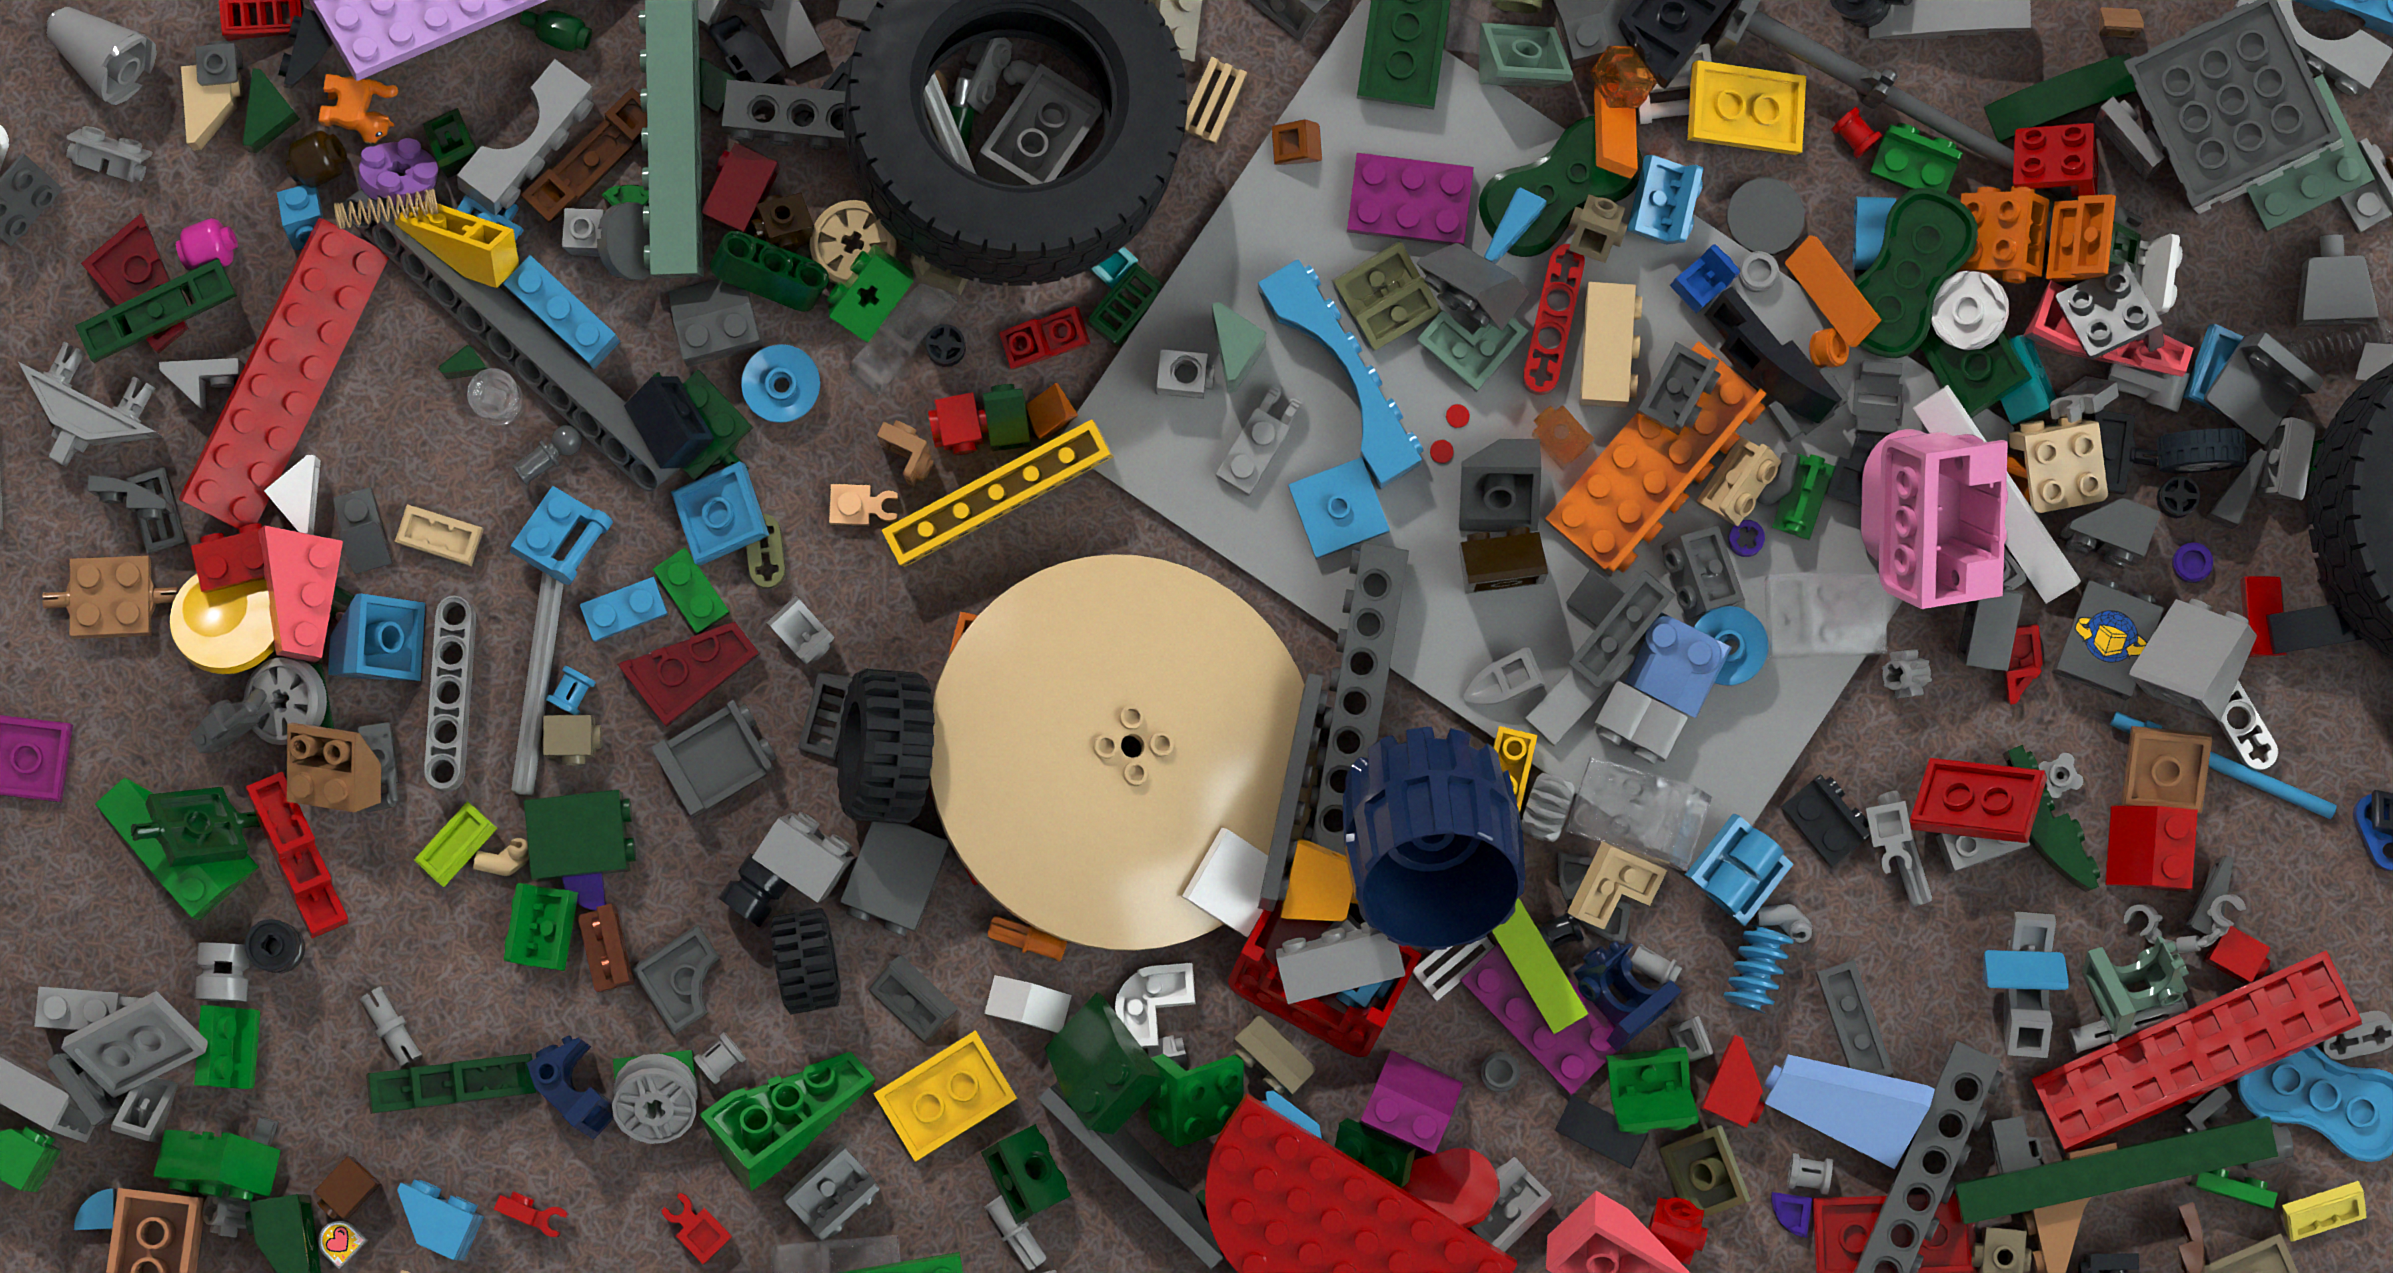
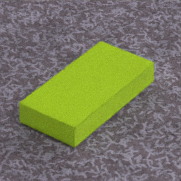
M467 801L418 854L414 861L441 886L445 887L498 828Z

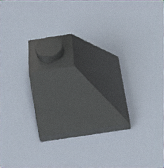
M1552 0L1571 69L1637 53L1618 26L1621 15L1633 0Z
M1499 439L1462 461L1459 530L1506 531L1513 528L1529 527L1530 531H1538L1542 468L1540 439Z

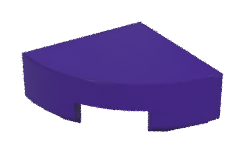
M602 873L562 878L566 890L578 892L577 903L581 906L597 911L596 907L606 905Z
M1771 1192L1772 1209H1774L1773 1212L1775 1211V1216H1777L1776 1218H1778L1779 1223L1782 1226L1784 1225L1789 1232L1807 1238L1812 1198Z

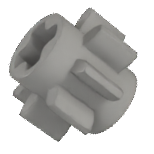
M1917 649L1891 652V661L1882 666L1884 687L1895 690V698L1897 699L1923 695L1922 687L1932 681V678H1930L1929 660L1918 657Z
M223 1191L221 1198L208 1196L204 1202L202 1213L204 1222L211 1225L210 1232L218 1233L219 1236L235 1238L237 1237V1228L246 1229L245 1212L251 1211L248 1201L230 1198L227 1191Z

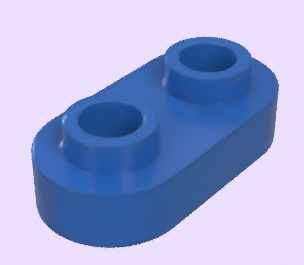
M2369 794L2359 799L2355 804L2353 819L2372 862L2382 870L2393 871V858H2387L2383 854L2385 844L2393 845V836L2372 829V821L2366 815L2368 808L2372 807V794ZM2384 805V820H2389V807Z

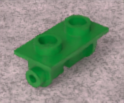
M1797 453L1801 458L1794 487L1789 495L1781 499L1772 528L1810 540L1835 466L1824 463L1825 459L1820 456L1811 454L1810 457Z

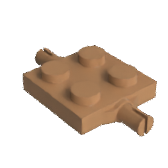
M149 556L70 559V581L66 592H43L42 598L44 600H42L44 609L67 608L69 613V636L72 639L152 636V614L156 604L173 603L179 588H155L151 578V558Z

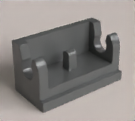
M2003 585V596L1967 602L1957 657L1965 665L2008 671L2023 599L2021 592L2012 591V587Z

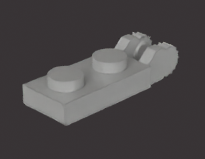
M1277 383L1273 384L1260 408L1256 407L1216 473V477L1248 496L1251 495L1290 431L1289 425L1304 400L1296 395L1288 403L1280 421L1272 417L1268 412L1279 399L1283 388Z

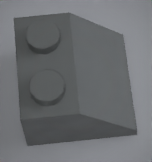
M720 279L668 291L673 322L682 358L687 367L763 348L749 291Z

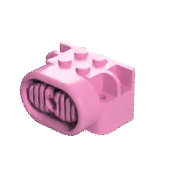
M1903 429L1887 435L1873 448L1865 463L1862 476L1861 534L1867 551L1879 562L1880 582L1888 594L1920 609L2003 596L2004 543L2007 538L2005 511L2008 501V491L2006 488L2007 441L1998 440L1984 443L1982 439L1973 434L1952 436L1944 432L1927 434L1915 429Z

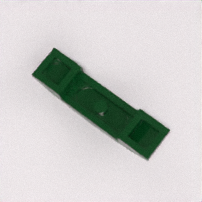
M2130 53L2071 70L1984 106L1983 108L1997 142L2000 143L2014 138L2016 129L2038 127L2107 102L2112 97L2117 100L2138 92L2124 64V61L2132 58Z

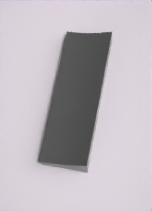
M1059 1082L1048 1087L1038 1098L1207 1266L1212 1269L1224 1257L1211 1231L1206 1208L1125 1128L1121 1126L1114 1135L1088 1130L1066 1101Z

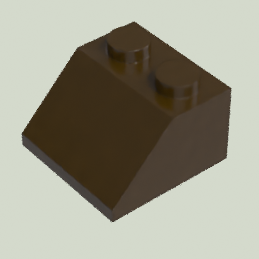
M1529 527L1506 530V536L1491 538L1490 532L1467 535V541L1460 542L1459 552L1465 594L1544 584L1548 569L1540 532L1530 533Z

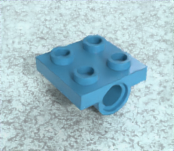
M1733 813L1685 876L1738 924L1746 926L1794 864L1783 855L1785 853L1784 850L1774 840L1758 829L1753 828L1740 815Z

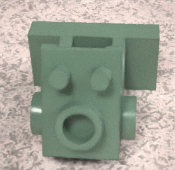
M2158 936L2154 947L2147 948L2139 953L2137 956L2138 962L2122 967L2115 966L2110 962L2103 947L2087 952L2082 974L2115 1037L2130 1033L2137 1011L2157 1005L2170 1006L2178 1002L2182 998L2183 993L2188 991L2182 978L2189 974L2186 965L2179 953L2170 954L2177 950L2173 941L2165 944L2162 936ZM2144 980L2149 989L2134 993L2129 992L2125 985Z

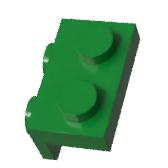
M517 883L511 904L512 913L508 935L505 939L504 961L530 967L565 971L578 892Z

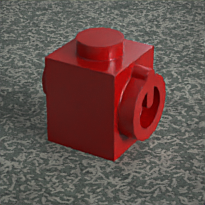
M973 392L934 400L936 409L929 410L928 416L935 448L943 446L945 451L953 450V455H965L977 451L976 445L984 444L982 433L988 432L985 409L977 410Z
M1660 1197L1657 1198L1648 1230L1679 1262L1690 1265L1694 1251L1703 1250L1708 1233V1228L1702 1227L1704 1210L1696 1208L1693 1203L1684 1198L1675 1197L1668 1200Z

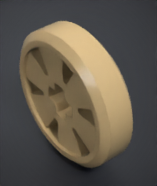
M848 200L832 205L818 217L814 224L813 235L810 238L811 255L813 261L821 264L827 270L829 281L834 284L838 282L845 284L853 273L850 267L861 251L868 253L874 244L894 258L896 256L897 240L882 226L881 219L877 220L866 202ZM854 235L861 236L859 241L861 244H864L862 250L855 249L852 254L847 253V245L843 244L845 238L852 240Z

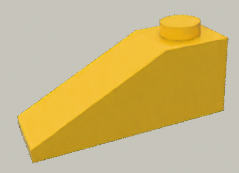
M418 203L417 218L413 215L411 206H409V217L407 219L402 211L399 213L398 220L394 218L395 225L465 278L498 288L519 267L514 230L512 228L438 203V214L436 215L430 213L428 205V214L425 216L420 203Z

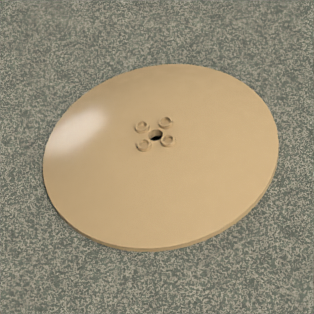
M1111 554L1075 559L1041 570L1018 582L1001 594L974 619L955 645L937 682L933 696V713L935 718L933 726L934 746L932 749L933 761L932 768H930L929 783L936 811L945 834L961 862L979 885L995 901L1014 916L1034 928L1061 940L1085 947L1105 950L1139 951L1187 942L1222 926L1223 923L1183 898L1182 895L1221 828L1228 829L1266 855H1269L1304 688L1303 679L1283 642L1271 626L1248 603L1217 581L1188 567L1162 559L1138 555ZM1132 736L1140 742L1141 752L1138 757L1131 758L1123 753L1121 742L1124 737ZM1318 744L1316 751L1308 750L1306 764L1313 765L1308 788L1301 787L1298 801L1305 802L1300 826L1293 824L1290 837L1292 839L1302 838L1312 809L1309 808L1312 786L1317 785L1318 769H1315L1318 757Z

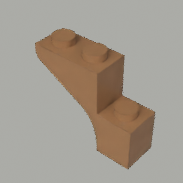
M2110 1143L2064 1153V1158L2070 1159L2116 1149L2117 1144ZM2092 1197L2022 1213L2025 1231H2027V1236L2033 1235L2037 1251L2031 1252L2035 1273H2066L2084 1208Z

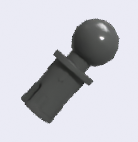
M568 425L558 427L552 434L551 443L546 446L540 440L538 442L540 444L539 447L516 464L511 465L526 486L554 464L558 467L560 465L556 459L558 456H571L578 452L581 448L582 436L576 428Z

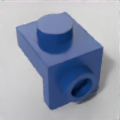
M1713 244L1696 262L1677 276L1670 286L1697 314L1733 282L1740 274V270L1727 254L1716 244Z

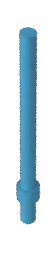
M2118 711L2114 713L2110 726L2129 734L2131 726L2162 729L2161 725L2146 720L2144 723ZM2212 751L2210 752L2209 768L2325 818L2331 819L2337 805Z

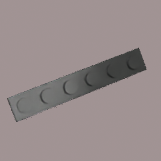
M1308 673L1304 684L1258 909L1273 912L1277 899L1285 901L1290 877L1282 875L1285 862H1293L1297 846V840L1290 837L1293 824L1300 826L1305 802L1298 801L1301 787L1308 788L1313 765L1306 764L1308 750L1316 751L1321 728L1314 727L1316 713L1323 714L1326 706L1328 691L1321 690L1324 676Z

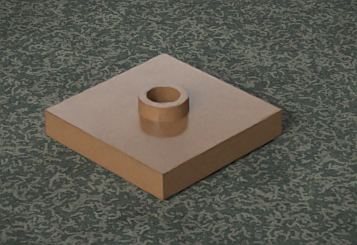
M2131 726L2121 797L2122 806L2198 809L2197 813H2202L2212 735L2210 733Z

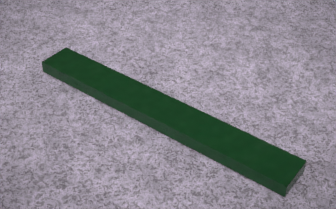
M2264 1116L1954 1183V1189L1962 1224H1969L2278 1157L2270 1117Z

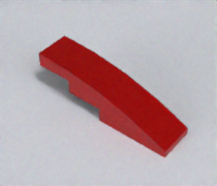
M283 772L246 786V792L262 831L311 939L348 924V916L332 886V878L315 845V837L298 803L287 802V780Z

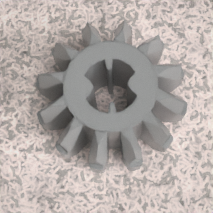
M1541 773L1534 783L1521 822L1523 832L1542 841H1556L1562 832L1575 793L1573 783L1555 774Z

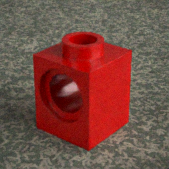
M2230 926L2224 936H2220L2219 940L2211 945L2203 961L2239 982L2249 984L2252 983L2254 978L2257 980L2261 979L2268 969L2271 960L2266 956L2270 947Z

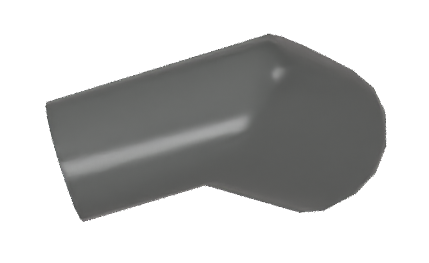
M1787 452L1781 453L1780 460L1782 462L1778 467L1777 474L1764 487L1756 499L1759 503L1770 505L1792 492L1800 456Z

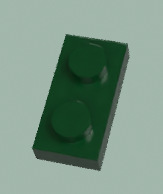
M1346 1118L1339 1123L1335 1148L1400 1188L1409 1183L1416 1148L1350 1118Z

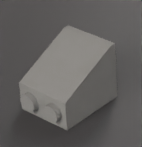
M2176 599L2132 666L2129 676L2147 696L2220 722L2257 634L2249 626V620L2239 614L2227 611L2225 616L2212 612L2213 608L2202 601L2190 599V602L2186 603Z

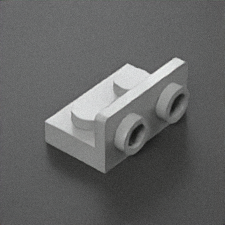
M2367 138L2359 141L2357 144L2375 180L2338 198L2358 234L2393 215V178H2390L2384 167L2386 160L2382 151L2376 144L2371 145Z

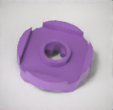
M404 138L399 142L383 143L377 146L366 147L362 150L358 182L361 189L370 198L377 200L378 195L383 198H387L389 195L393 205L396 206V195L399 194L403 206H406L405 197L408 192L413 205H415L416 191L419 192L423 202L425 201V190L436 187L438 178L437 163L427 151L421 149V144L417 140ZM396 172L404 173L405 175L399 176Z

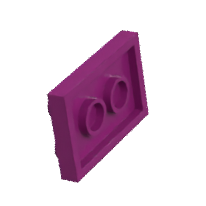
M1357 153L1347 232L1446 245L1459 243L1464 246L1474 167Z

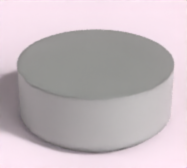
M1756 251L1748 254L1742 260L1738 276L1741 284L1746 289L1752 292H1764L1775 284L1779 275V267L1773 256L1766 252Z

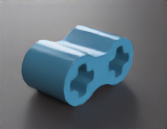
M1855 197L1853 270H1868L1876 260L1883 244L1887 216L1891 207L1896 202V198Z

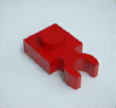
M679 1193L677 1198L684 1204L683 1212L679 1215H674L668 1208L664 1207L661 1210L662 1214L668 1221L680 1223L684 1227L676 1237L705 1265L733 1236L706 1208H703L696 1215L693 1212L691 1199L687 1195Z

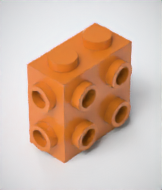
M2012 186L2009 192H2001L2000 189L1994 187H1978L1977 193H1961L1960 202L1975 217L1978 237L1970 258L1956 272H1981L1992 278H2002V281L2009 283H2025L2026 277H2042L2050 200L2036 194L2035 189L2028 187L2014 188Z

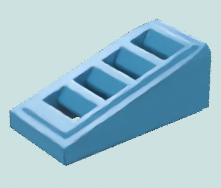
M1517 189L1486 250L1484 258L1497 264L1542 214L1547 206V201L1525 189Z

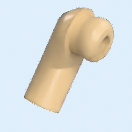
M515 838L498 855L478 850L475 855L473 869L510 876L528 863V842L522 838Z

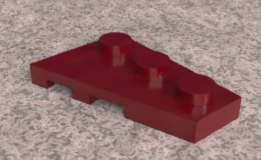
M142 213L81 263L116 305H120L170 281L145 216ZM186 320L147 338L146 341L159 354L189 329Z
M734 621L690 637L688 640L656 649L638 658L620 662L617 665L663 724L668 727L760 655V653Z

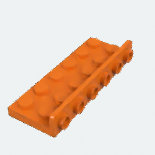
M1699 341L1691 350L1709 360L1712 357L1719 360L1715 371L1721 373V376L1710 395L1703 391L1696 405L1701 407L1702 410L1693 427L1690 429L1684 426L1680 434L1677 435L1636 413L1544 520L1610 577L1617 569L1624 573L1638 557L1633 551L1642 540L1649 544L1664 527L1659 522L1668 510L1675 514L1689 498V495L1684 492L1693 480L1701 484L1715 467L1710 462L1719 450L1726 455L1741 437L1736 433L1737 429L1744 421L1752 425L1766 408L1761 401L1767 393L1762 389L1757 391Z

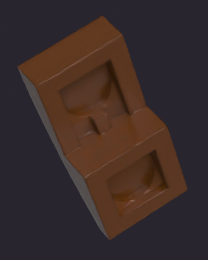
M2191 1202L2178 1207L2180 1225L2188 1242L2178 1246L2179 1264L2183 1273H2205L2202 1227L2195 1204Z

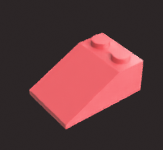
M1598 1191L1591 1194L1547 1236L1546 1270L1551 1273H1690L1628 1208Z

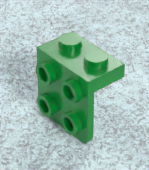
M1686 1047L1606 1056L1610 1101L1619 1131L1638 1135L1644 1134L1650 1129L1667 1127L1671 1130H1681L1689 1125L1698 1123V1111L1690 1087Z
M1165 1054L1150 1058L1166 1078L1150 1096V1110L1148 1112L1150 1127L1176 1148L1219 1134L1244 1096L1243 1059L1237 1055H1232L1185 1071Z

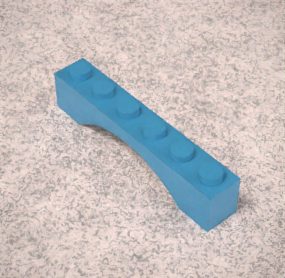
M1298 258L1258 282V291L1278 323L1294 328L1317 341L1335 358L1346 373L1356 393L1361 413L1362 443L1360 457L1363 458L1367 469L1379 488L1382 489L1421 465L1422 458L1419 454L1424 452L1423 447L1412 431L1408 434L1404 431L1399 423V420L1403 419V415L1392 398L1387 401L1385 400L1378 388L1383 385L1378 373L1371 364L1367 367L1364 366L1358 356L1362 349L1351 331L1346 334L1343 332L1337 322L1342 317L1331 298L1324 301L1317 289L1321 285L1317 274L1311 265L1303 267Z

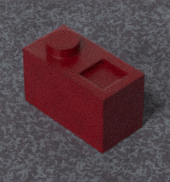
M734 143L731 151L725 150L719 159L716 171L720 174L701 213L705 220L729 231H739L749 235L751 232L750 221L754 219L756 205L767 198L780 171V167L777 161L738 143Z

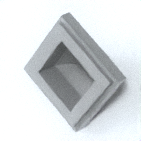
M1699 1016L1669 1028L1676 1048L1686 1047L1688 1063L1713 1054L1709 1034Z

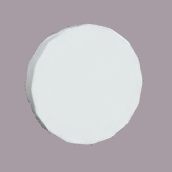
M1976 271L1957 272L1948 277L1940 287L1934 300L1931 323L1936 334L1947 344L1963 350L1981 349L1994 342L2004 330L2009 316V301L2003 287L1991 276Z

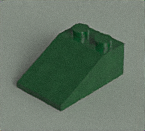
M1096 992L1045 1047L1066 1101L1088 1130L1114 1135L1166 1080L1101 993Z
M294 1194L249 1202L251 1211L245 1212L247 1232L249 1236L254 1235L255 1243L277 1273H322L310 1195Z

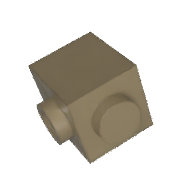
M592 715L543 716V755L546 758L561 759V765L582 766L585 765V758H595V749H602V725H595V718Z

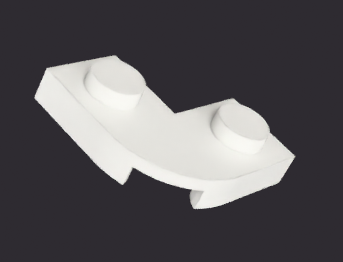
M1192 963L1141 968L1123 984L1119 994L1117 993L1115 1002L1116 1014L1142 1048L1159 1047L1156 1008L1196 1005Z

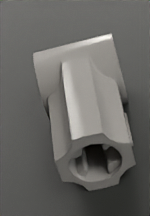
M2112 363L2107 380L2117 382L2118 391L2144 398L2146 403L2159 405L2163 409L2178 413L2191 375L2185 373L2183 377Z

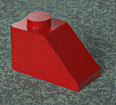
M1737 1035L1731 1036L1700 1109L1744 1129L1748 1127L1749 1122L1757 1123L1765 1102L1759 1100L1763 1090L1742 1037Z

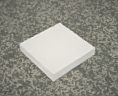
M1221 828L1182 897L1237 933L1248 937L1263 912V909H1258V903L1268 855L1228 829ZM1284 866V870H1283V875H1282V876H1284L1285 872H1286L1287 869H1288V868H1286L1285 866Z

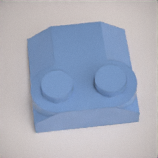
M1661 612L1646 630V638L1625 683L1697 718L1732 647Z

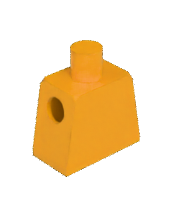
M1297 837L1295 855L1288 875L1290 877L1285 901L1282 902L1281 918L1346 921L1350 903L1358 905V900L1354 895L1346 856Z

